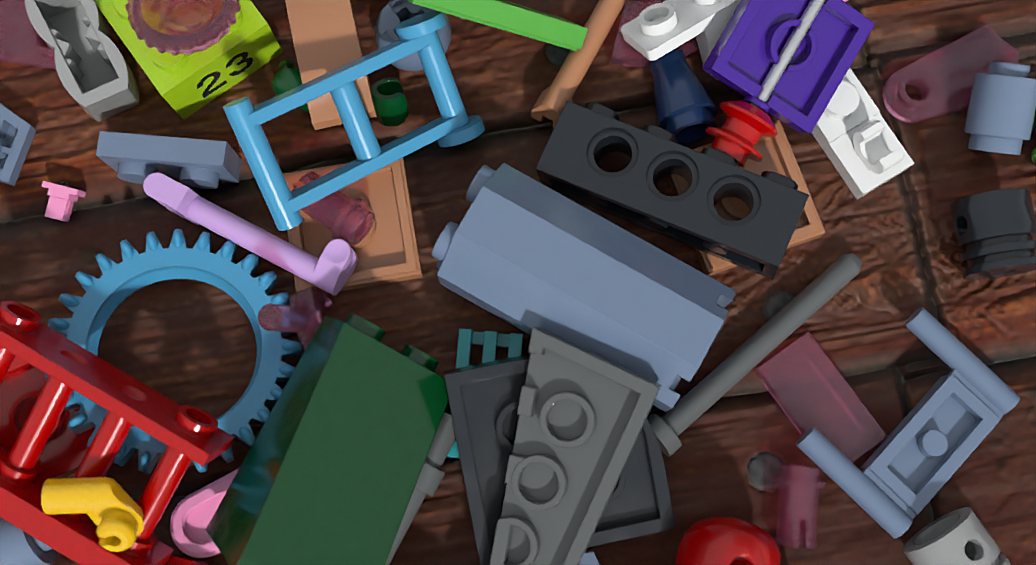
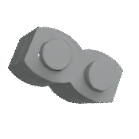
M24 0L31 24L54 52L56 70L63 86L88 115L100 122L139 105V89L135 76L121 52L111 40L109 26L95 0Z

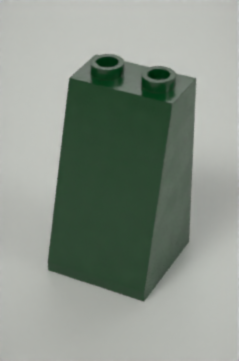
M351 313L346 323L324 316L205 529L229 565H385L448 403L445 379L434 373L439 361L408 344L404 345L401 353L384 345L381 341L386 331L356 314Z

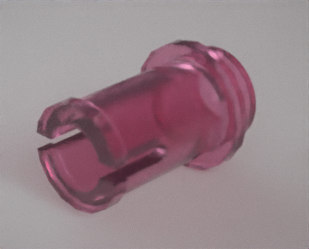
M311 171L302 176L299 181L306 185L320 178V175ZM340 190L300 209L331 230L333 240L342 239L351 245L360 243L366 237L375 220V214L368 210V201L361 197L352 199Z
M780 464V476H773V483L779 485L777 531L774 540L776 544L799 548V544H803L804 548H818V540L816 539L819 489H825L827 482L820 480L819 467Z

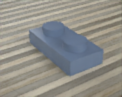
M100 131L96 156L115 170L119 179L127 182L144 184V180L148 175L162 173L168 177L179 178V182L185 186L198 189L218 188V181L239 183L242 159L227 141Z

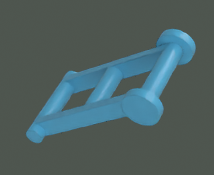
M434 10L401 22L395 26L398 41L254 107L249 97L234 100L223 106L279 231L294 228L302 223L303 219L299 212L300 209L436 140L440 147H451L468 142L485 131L481 116H467L436 30L447 24L443 12ZM417 51L441 117L380 147L354 80ZM330 92L357 159L291 192L261 124Z

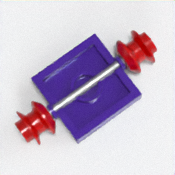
M741 0L702 67L703 70L745 97L743 101H727L720 104V108L727 116V119L722 128L707 127L705 130L714 139L710 148L732 156L737 161L738 166L743 167L748 159L761 162L763 157L755 147L761 136L776 137L778 133L771 117L767 113H770L799 133L811 134L875 23L843 0Z

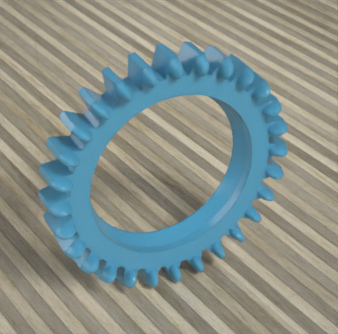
M182 229L174 230L169 248H162L154 231L148 232L146 235V250L141 254L135 250L127 239L122 240L120 248L123 261L119 264L102 253L97 254L95 258L103 275L98 279L78 271L75 278L86 291L85 295L80 297L61 293L58 300L73 313L72 318L49 319L48 327L98 356L99 340L107 320L119 304L137 290L147 285L170 279L197 280L221 289L230 295L248 316L256 338L257 357L253 376L245 392L228 411L216 419L219 423L218 428L252 447L256 439L250 425L253 422L261 425L265 424L270 415V411L266 408L267 404H276L283 391L277 383L288 382L295 370V367L282 362V360L302 355V343L283 339V337L299 330L298 317L278 316L291 305V298L288 292L268 296L278 283L277 275L273 271H268L263 275L253 278L259 266L258 256L254 253L249 254L235 264L237 248L236 243L231 240L226 241L216 254L212 253V240L210 233L202 232L199 235L193 249L188 248ZM74 390L63 411L80 408L67 424L72 432L79 434L95 427L86 445L89 447L108 410ZM132 425L113 462L123 467L134 453L139 451V471L151 474L167 445ZM232 445L228 450L220 454L227 463L234 461ZM193 461L200 473L207 471L208 463L201 466Z

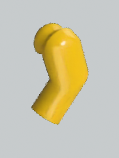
M112 478L47 479L44 482L41 493V504L44 513L47 515L87 513L98 526L96 534L100 538L99 544L109 551L119 552L127 550L133 546L137 536L144 529L142 509Z

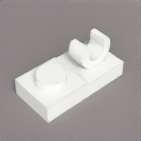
M849 68L811 133L855 198L859 199L907 170L914 162L881 116L880 110Z

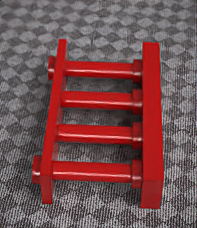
M2 301L0 303V385L15 356L49 376L11 451L0 446V517L79 565H166L174 549L157 540L153 531L191 460L201 466L206 465L228 450L235 437L218 428L219 423L217 419L207 411L191 405H179L40 323L42 317L34 309L18 302ZM74 390L108 411L73 478L106 477L132 425L167 445L137 502L143 511L144 529L137 536L133 546L125 551H109L99 544L100 538L96 534L98 526L87 513L47 515L42 509L41 493L44 482L47 479H53V477L41 471L37 461Z

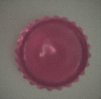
M128 0L125 8L129 15L128 20L132 29L135 30L139 40L145 41L147 47H155L159 53L168 52L172 55H190L212 47L229 33L230 27L237 20L236 13L240 11L239 0Z

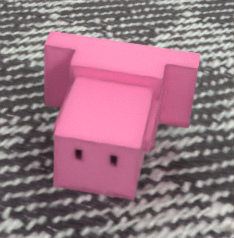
M43 181L41 187L48 188L47 195H50L45 217L69 222L74 202L78 201L79 196L85 198L86 192L70 188L67 182L61 181L58 185Z

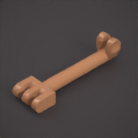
M627 0L598 1L584 26L588 28L582 49H577V51L570 50L551 86L542 91L531 111L532 118L543 122L546 117L553 121L552 128H555L566 102L574 103L572 100L574 93ZM640 0L646 4L648 2V0Z

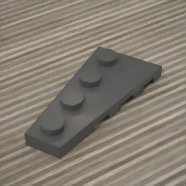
M534 327L528 351L531 354L526 382L522 386L517 412L519 420L513 453L509 456L505 483H507L503 509L501 518L497 522L490 565H580L662 385L548 331Z

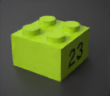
M95 0L98 8L158 92L183 120L283 53L268 23L251 0Z

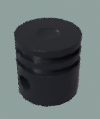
M1025 188L994 190L967 196L950 204L958 249L965 250V252L959 254L960 262L962 265H968L967 268L962 270L964 280L993 279L1036 270V240H1032V238L1036 237V220L1030 190Z

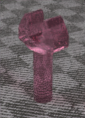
M314 286L290 295L291 306L271 303L264 305L258 313V323L267 331L297 333L306 350L323 320L321 310L332 306L331 299L321 289Z

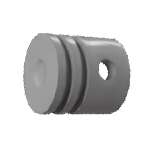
M970 507L954 510L934 520L913 535L903 547V552L912 565H1011L1006 555L1000 554V547Z

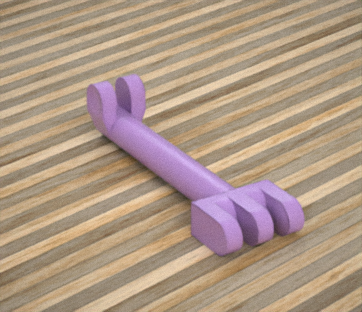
M152 173L144 180L143 188L145 193L171 212L231 240L237 245L332 295L339 293L358 264L357 253L342 239L330 241L320 258H317L200 197L189 187L162 173Z

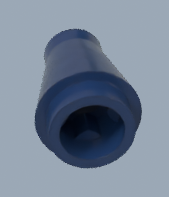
M674 49L662 57L650 61L649 67L653 76L658 127L676 136L678 139L677 144L682 146L699 142L708 137L709 135L705 130L707 127H717L714 118L717 115L718 109L688 65L683 51Z

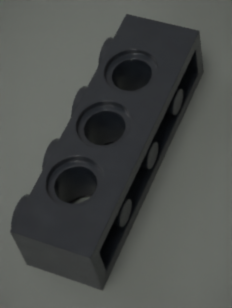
M569 101L566 102L536 166L541 184L574 200L769 279H774L809 197V194L797 190L798 184L795 181L776 172L764 171L760 176L737 167V161L732 156L717 149L703 148L701 152L682 146L677 144L678 139L676 136L660 127L644 125L641 130L620 122L619 115L603 105L589 102L586 103L585 107ZM614 151L622 152L631 159L628 166L619 172H606L597 166L599 160L605 154ZM678 174L689 182L690 187L681 195L667 196L660 193L656 189L655 184L665 175ZM725 197H736L747 204L750 213L741 220L731 221L721 217L716 212L714 206Z

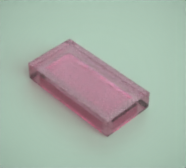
M809 332L801 335L753 370L801 435L814 426L852 463L888 437Z

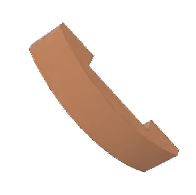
M285 0L302 84L363 57L351 0ZM367 74L354 80L368 118H373L377 116ZM330 92L307 102L312 125L315 130L343 124Z

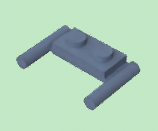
M924 307L916 310L906 320L904 325L947 364L952 371L948 375L940 377L860 469L814 426L809 428L795 444L894 539L900 537L909 529L913 522L912 519L922 511L997 425L1001 417L1012 410L1020 401V396Z

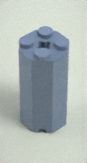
M505 163L496 171L483 165L467 191L465 199L472 204L460 225L450 221L440 234L433 248L432 256L438 259L436 269L439 270L437 277L440 284L529 335L532 334L534 327H539L662 385L653 405L665 412L672 409L681 396L674 392L681 378L690 382L697 372L725 321L729 310L724 307L733 301L736 291Z

